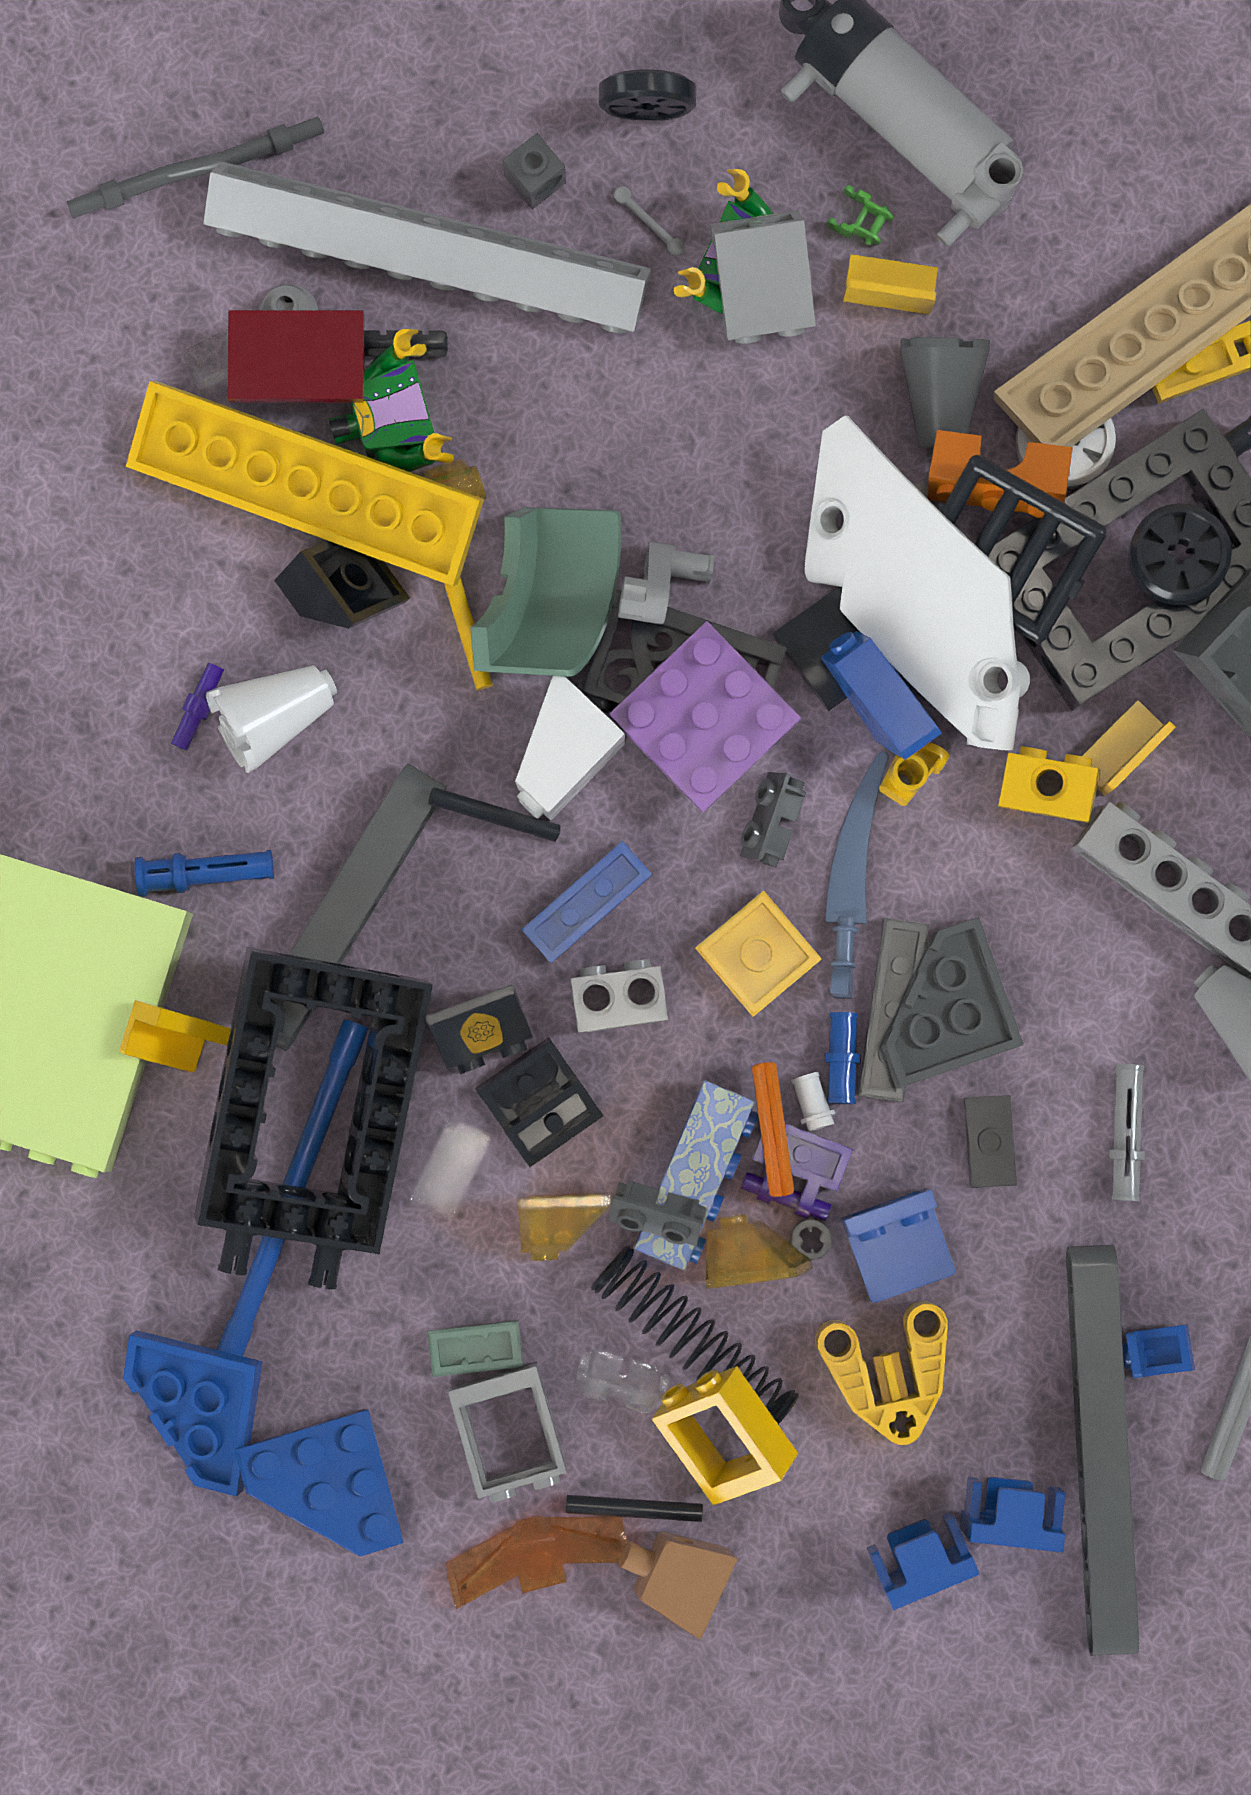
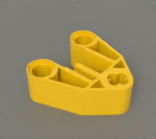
M928 1301L912 1303L905 1310L903 1316V1327L908 1345L906 1351L915 1393L908 1394L898 1351L872 1357L882 1399L874 1401L866 1362L862 1358L855 1331L843 1321L829 1320L817 1329L815 1335L816 1348L851 1410L888 1440L898 1445H908L918 1439L943 1392L948 1320L945 1313L937 1305ZM924 1310L934 1312L936 1316L934 1330L928 1334L917 1333L913 1323L915 1316ZM833 1330L845 1331L848 1336L846 1349L838 1354H832L824 1347L826 1335ZM902 1411L907 1418L910 1415L912 1416V1421L905 1424L906 1431L899 1433L894 1426L891 1429L889 1428V1423L896 1420V1412Z

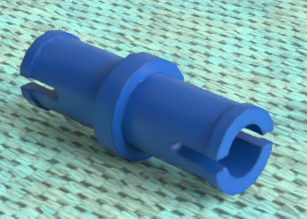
M830 1012L829 1052L825 1053V1063H829V1098H827V1103L856 1104V1064L861 1063V1054L856 1053L858 1013Z

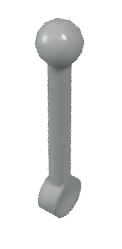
M621 186L614 191L615 202L620 206L626 205L667 244V250L670 254L680 255L683 252L684 243L682 240L672 238L631 199V191L627 187Z

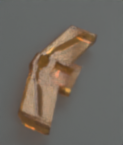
M539 1514L517 1520L515 1525L446 1562L447 1577L456 1610L516 1576L519 1578L523 1594L567 1582L564 1564L619 1563L621 1554L628 1543L622 1517H543Z

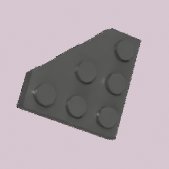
M979 917L938 930L930 938L881 1044L896 1089L1024 1045Z

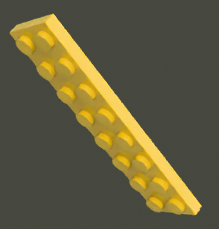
M149 381L126 467L451 586L458 585L484 499L158 381Z

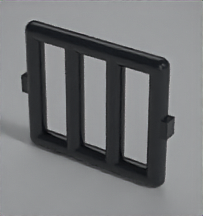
M974 455L966 464L947 501H940L937 509L954 525L980 477L1003 489L1004 492L974 544L987 557L1020 500L1044 513L1009 575L1011 578L1012 606L1060 522L1084 536L1036 621L1012 608L1014 630L1034 642H1043L1048 637L1070 598L1075 599L1085 581L1081 578L1107 534L1106 528L1099 522L983 456Z

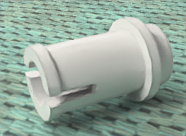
M819 1072L810 1073L791 1080L804 1119H801L800 1122L801 1125L806 1124L808 1132L833 1125L832 1115L836 1114L835 1110L829 1109L819 1079Z

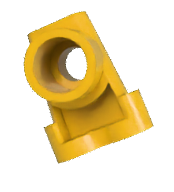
M929 742L906 760L895 755L879 786L880 792L899 805L906 806L932 773L939 774L950 758L949 753L939 745ZM898 774L905 775L908 778L909 785L903 783L899 779Z

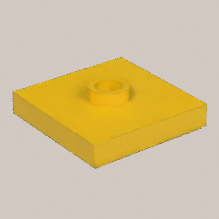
M764 890L695 948L752 1017L822 959Z

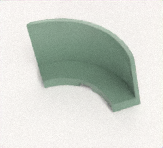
M523 507L504 517L505 542L500 575L503 578H507L503 594L502 596L494 595L486 612L471 626L474 671L574 676L582 670L594 654L610 617L620 566L621 514L617 510Z

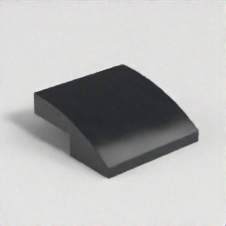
M840 586L773 633L775 641L779 645L787 647L786 655L798 668L803 680L828 711L847 699V697L823 662L821 656L830 650V644L839 636L848 632H860L840 610L842 587Z
M550 1037L475 1088L529 1167H532L604 1116Z

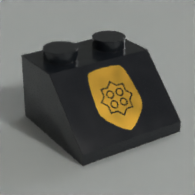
M512 984L425 1017L447 1069L458 1067L460 1075L485 1066L483 1057L500 1051L503 1059L528 1049L525 1041L534 1038L517 991Z

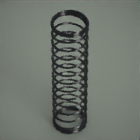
M630 1245L626 1246L614 1258L591 1286V1290L599 1293L612 1279L601 1296L602 1299H606L642 1266L627 1291L617 1303L615 1311H619L649 1282L656 1278L628 1319L629 1323L634 1322L652 1303L669 1290L654 1315L642 1330V1335L647 1334L665 1315L683 1301L671 1322L656 1341V1346H660L678 1327L697 1312L688 1329L669 1354V1358H673L690 1340L710 1324L706 1334L683 1365V1370H686L714 1342L724 1336L711 1359L697 1376L696 1381L714 1368L727 1354L737 1348L724 1371L731 1369L741 1352L742 1344L740 1342L733 1344L718 1356L728 1339V1331L720 1332L705 1344L714 1329V1319L707 1320L690 1334L701 1315L700 1307L691 1310L675 1324L687 1305V1295L678 1298L661 1313L673 1294L674 1284L665 1286L646 1303L660 1281V1272L652 1274L631 1293L647 1268V1260L639 1262L617 1282L634 1255V1249H630ZM754 1354L746 1356L734 1366L739 1368L751 1359L743 1374L745 1378H747L755 1363L756 1357ZM764 1366L756 1370L746 1380L750 1382L765 1370L763 1377L754 1390L758 1397L779 1382L775 1392L765 1406L779 1425L797 1402L799 1394L795 1393V1390H790L776 1399L782 1388V1378L772 1380L761 1389L769 1374V1367Z

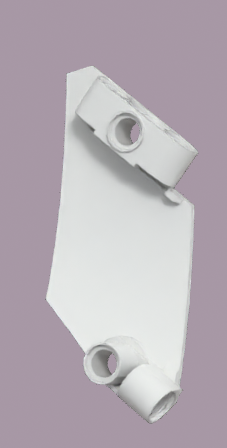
M843 416L822 431L805 557V575L807 580L813 583L842 587L840 602L842 613L862 634L870 637L890 664L967 737V745L998 750H1013L1019 713V698L1028 690L1030 675L1027 668L1017 661L1010 576L954 526L875 446L849 416ZM841 510L844 515V523L841 529L838 530L836 517ZM1002 669L1008 676V684L1004 691L997 684V677Z

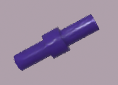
M207 663L194 694L189 693L184 702L182 710L185 713L171 744L183 750H188L201 719L206 720L210 713L206 693L217 687L224 669L212 663Z

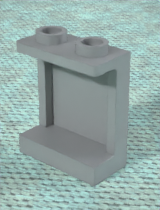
M798 210L710 224L712 243L716 253L724 317L722 321L723 330L728 340L735 339V342L740 344L759 341L763 334L779 332L780 336L790 337L803 334L807 327L816 326L805 224Z

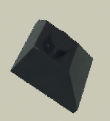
M327 540L300 551L274 580L299 616L347 629L398 607L410 599L384 561Z

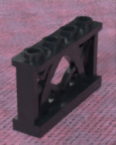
M617 589L606 629L596 649L582 693L602 712L610 714L654 672L651 662L665 661L708 620L667 607L663 625L632 620V650L619 649L610 651L621 617H618L621 590ZM708 621L753 669L757 663L768 667L764 680L773 688L787 647ZM666 633L671 637L672 646L668 650L661 652L648 651L647 645L660 647L655 641L658 634ZM617 660H634L636 668H625L617 675V677H628L631 681V687L626 691H615L609 688L604 679L606 668Z

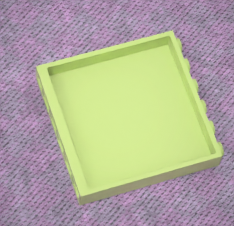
M0 854L1 1150L11 1151L13 1145L30 1150L28 1158L54 1165L56 1158L73 1163L71 1171L97 1178L99 1171H112L147 1060L128 1056L120 1052L124 1033L135 1000L164 1008L193 916L192 913Z

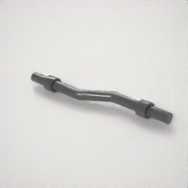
M319 116L287 128L285 124L268 129V135L218 153L165 165L116 183L115 179L98 185L99 190L66 201L72 218L103 207L111 210L125 205V199L172 182L209 174L221 162L239 165L275 152L276 155L293 150L294 144L324 134V128Z

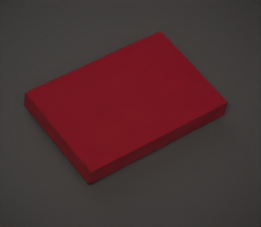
M228 310L227 399L229 403H364V311Z

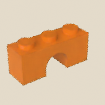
M937 430L929 472L928 500L938 501L939 503L942 500L947 501L969 459L974 455H981V435ZM1027 442L1026 453L1022 462L1007 471L1065 503L1073 447ZM980 477L965 505L983 507L993 512L1004 490ZM1022 500L1019 501L1014 510L1016 512L1028 513L1037 518H1042L1044 515L1043 512Z

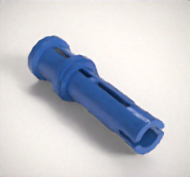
M271 850L187 859L186 855L181 853L173 854V857L170 859L145 861L143 857H135V880L139 897H147L148 892L174 889L178 894L185 893L192 885L264 878L274 879Z

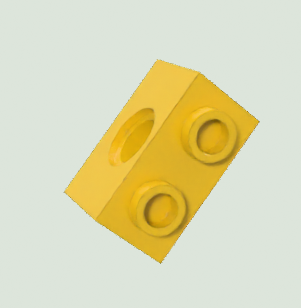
M1024 746L1020 747L1019 754L1008 752L998 806L1091 823L1100 776V769L1091 767V758L1065 754L1064 762L1046 759V750ZM1048 771L1058 772L1063 779L1062 789L1054 796L1042 795L1038 788L1040 777Z

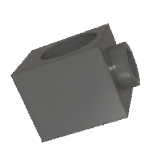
M538 133L503 159L506 179L532 210L566 184L564 164Z

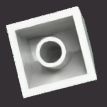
M565 676L552 677L515 780L520 791L517 795L518 802L536 819L544 814L551 821L625 745V733Z

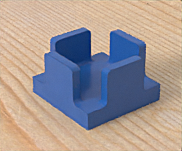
M968 1477L965 1508L961 1511L960 1529L970 1542L1064 1553L1065 1533L1062 1531L1065 1492L1060 1487H1049L1046 1519H1043L1045 1495L1042 1492L1033 1491V1483L1031 1481L989 1477L987 1480L985 1508L980 1512L982 1482L978 1478Z
M951 1512L942 1516L954 1543L953 1547L944 1550L939 1535L932 1530L927 1519H922L887 1535L888 1543L898 1565L897 1570L887 1573L875 1544L866 1547L893 1611L980 1575L958 1523Z

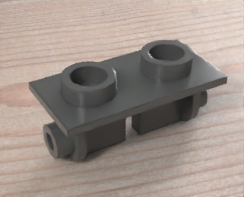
M767 773L766 778L761 781L756 791L755 800L757 806L753 818L747 823L742 833L741 843L743 848L740 854L741 857L759 859V862L772 867H777L778 861L784 860L793 831L780 826L779 823L781 818L796 822L806 792L802 790L804 786L803 781L791 778L788 773Z
M631 1180L628 1181V1184L618 1183L616 1193L612 1197L610 1222L617 1223L628 1231H645L662 1236L666 1241L673 1244L686 1243L697 1247L701 1225H703L707 1207L699 1205L700 1200L669 1192L665 1205L661 1206L656 1204L660 1189Z

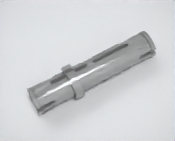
M1116 1064L1114 1150H1109V1159H1113V1194L1111 1195V1200L1140 1201L1141 1161H1145L1146 1155L1145 1151H1141L1144 1065ZM1128 1089L1131 1090L1129 1129L1126 1127ZM1128 1136L1129 1166L1128 1176H1125L1126 1137Z

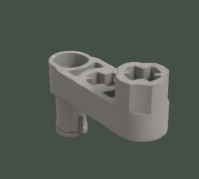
M649 541L644 562L643 579L624 578L618 617L663 625L669 601L671 576L710 584V574L713 573L715 556L676 550V545Z

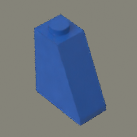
M858 631L845 633L836 638L830 644V650L821 656L823 662L867 729L880 745L906 760L941 734L937 725L870 637Z

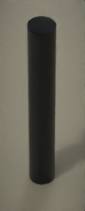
M433 787L429 796L428 803L430 805L556 842L560 834L561 827L559 824L539 818L536 819L529 815Z
M567 1495L566 1513L702 1522L703 1504Z

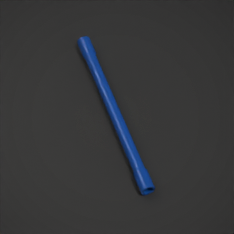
M343 1019L330 1053L328 1067L283 1184L306 1187L349 1072L358 1058L369 1029L368 1027ZM262 1236L234 1312L227 1321L217 1350L239 1356L244 1355L253 1332L254 1320L285 1239Z

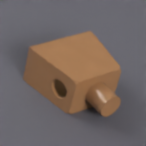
M660 1531L650 1550L629 1541L621 1554L619 1567L639 1575L633 1590L643 1603L694 1637L701 1639L736 1564L737 1558L729 1548L722 1545Z

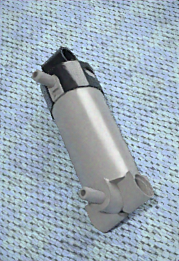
M794 0L780 1L779 17L785 29L795 34L805 35L795 54L796 62L803 68L781 89L782 96L788 102H794L816 81L832 97L838 96L952 201L950 208L956 215L937 233V238L943 245L950 246L969 226L979 229L990 217L1001 215L1007 210L1023 173L1021 160L1011 150L1014 140L894 30L893 25L866 0H837L833 4L828 0H807L813 7L806 11L794 8L791 4Z

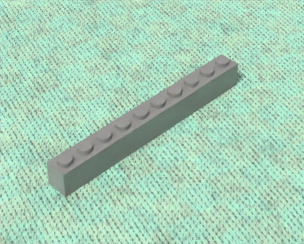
M221 162L210 172L203 224L216 227V232L221 235L240 237L244 234L259 238V243L268 247L282 248L288 245L302 249L301 252L304 255L312 258L332 256L344 259V263L352 268L368 269L372 266L387 270V274L396 279L410 280L416 277L430 281L432 287L440 290L451 291L460 288L472 291L474 297L484 301H497L500 298L516 302L515 306L525 311L539 312L541 309L556 312L559 318L568 322L581 323L584 320L600 323L604 330L612 333L622 334L626 333L627 330L634 332L640 320L651 268L226 162Z

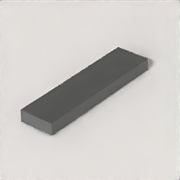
M884 918L858 1096L904 1102L906 1086L895 1088L881 1044L924 954L929 924Z

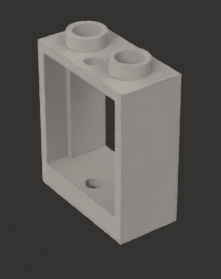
M537 1362L450 1387L448 1395L478 1499L489 1496L490 1502H498L517 1495L515 1488L533 1483L534 1489L537 1490L561 1482L559 1475L567 1472V1464ZM531 1387L552 1460L488 1478L467 1405Z

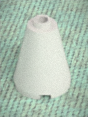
M312 665L214 688L206 693V698L211 714L220 710L221 716H219V721L221 725L217 727L229 751L239 766H245V772L249 773L257 769L334 705L332 696L337 694V689L327 670L320 672Z

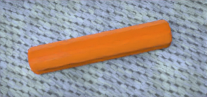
M775 1062L757 1063L752 1067L769 1193L773 1197L788 1196L793 1194L794 1186L777 1065Z

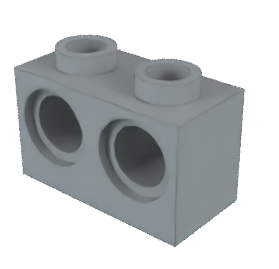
M650 959L624 962V971L607 973L606 965L579 969L580 977L571 978L578 1033L668 1021L661 966L651 967ZM636 980H646L654 988V997L646 1005H637L628 996V988ZM592 986H601L610 995L608 1006L601 1011H591L584 1005V994Z

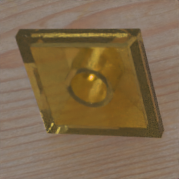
M611 1193L521 1196L518 1199L521 1253L531 1252L532 1261L558 1260L559 1251H568L611 1206Z
M746 1214L719 1218L720 1226L707 1231L706 1289L793 1278L813 1268L811 1258L792 1246L790 1242L761 1220L747 1222Z

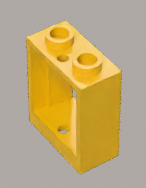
M737 1366L718 1373L717 1370L709 1371L700 1377L696 1383L686 1387L683 1383L671 1387L662 1395L661 1401L663 1403L652 1417V1421L712 1505L780 1482L799 1454ZM717 1405L750 1453L725 1462L692 1414Z

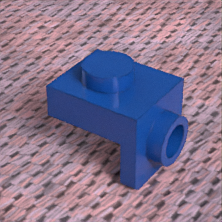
M1188 1324L1126 1333L1127 1342H1122L1123 1363L1126 1370L1132 1369L1133 1378L1195 1370Z

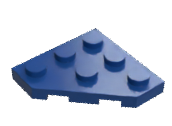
M136 1330L129 1335L123 1379L133 1393L136 1391L139 1393L152 1414L148 1417L168 1447L174 1446L188 1467L184 1471L194 1486L237 1497L243 1492L244 1484L235 1448L251 1443L263 1361Z
M364 1409L235 1448L244 1488L249 1496L340 1545L356 1556H365L404 1543L369 1410Z

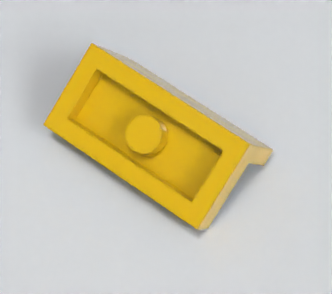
M851 254L843 302L930 315L936 299L935 285L938 267Z
M1139 700L1134 702L1082 755V757L1092 759L1091 767L1100 769L1097 789L1104 795L1112 792L1176 726L1170 721L1163 725Z
M135 1000L120 1046V1052L150 1062L194 1072L205 1040L227 1046L231 1028Z

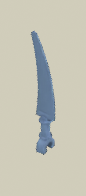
M883 751L876 755L852 800L838 838L830 873L825 922L837 923V926L833 927V931L837 932L835 961H832L830 964L833 967L830 994L834 998L852 999L853 969L856 968V963H853L854 933L859 931L855 924H867V857L873 813L879 786L888 761V755Z

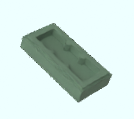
M519 1320L427 1331L432 1377L523 1367Z

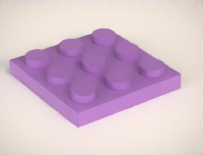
M708 621L609 714V717L702 813L710 808L801 720V717Z

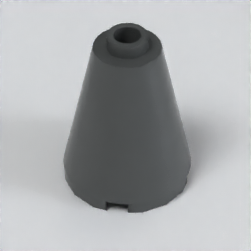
M946 337L901 338L900 350L919 448H928L927 457H932L937 430L968 433L990 351V340L973 338V341H963L960 338Z

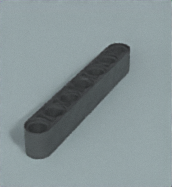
M409 763L403 768L289 955L338 964L343 962L435 811L436 806L428 803L432 788L436 787L446 790V785ZM283 1000L282 1011L285 1016L283 1032H278L276 1046L286 1052L295 1041L313 1010L307 1009L302 1004Z

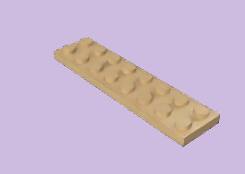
M1251 204L995 390L994 401L1032 442L1072 447L1251 315Z

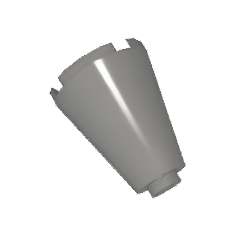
M1226 964L1219 969L1211 965L1194 982V985L1198 988L1194 998L1251 1082V979Z

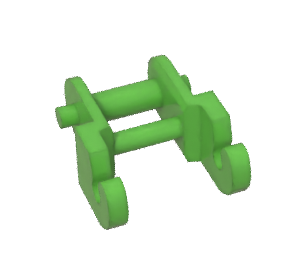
M846 185L843 190L844 194L863 204L862 210L855 224L848 225L842 222L838 225L836 223L837 220L830 217L826 225L849 239L855 234L864 239V243L868 246L871 243L879 245L881 239L877 235L885 220L892 221L894 216L889 212L887 206L882 208L870 202L872 195L862 190L856 193L853 191L854 188L852 186ZM868 212L877 216L869 231L860 227Z

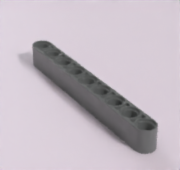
M1114 1245L1069 1246L1066 1250L1088 1649L1091 1656L1138 1654L1139 1627L1117 1254Z

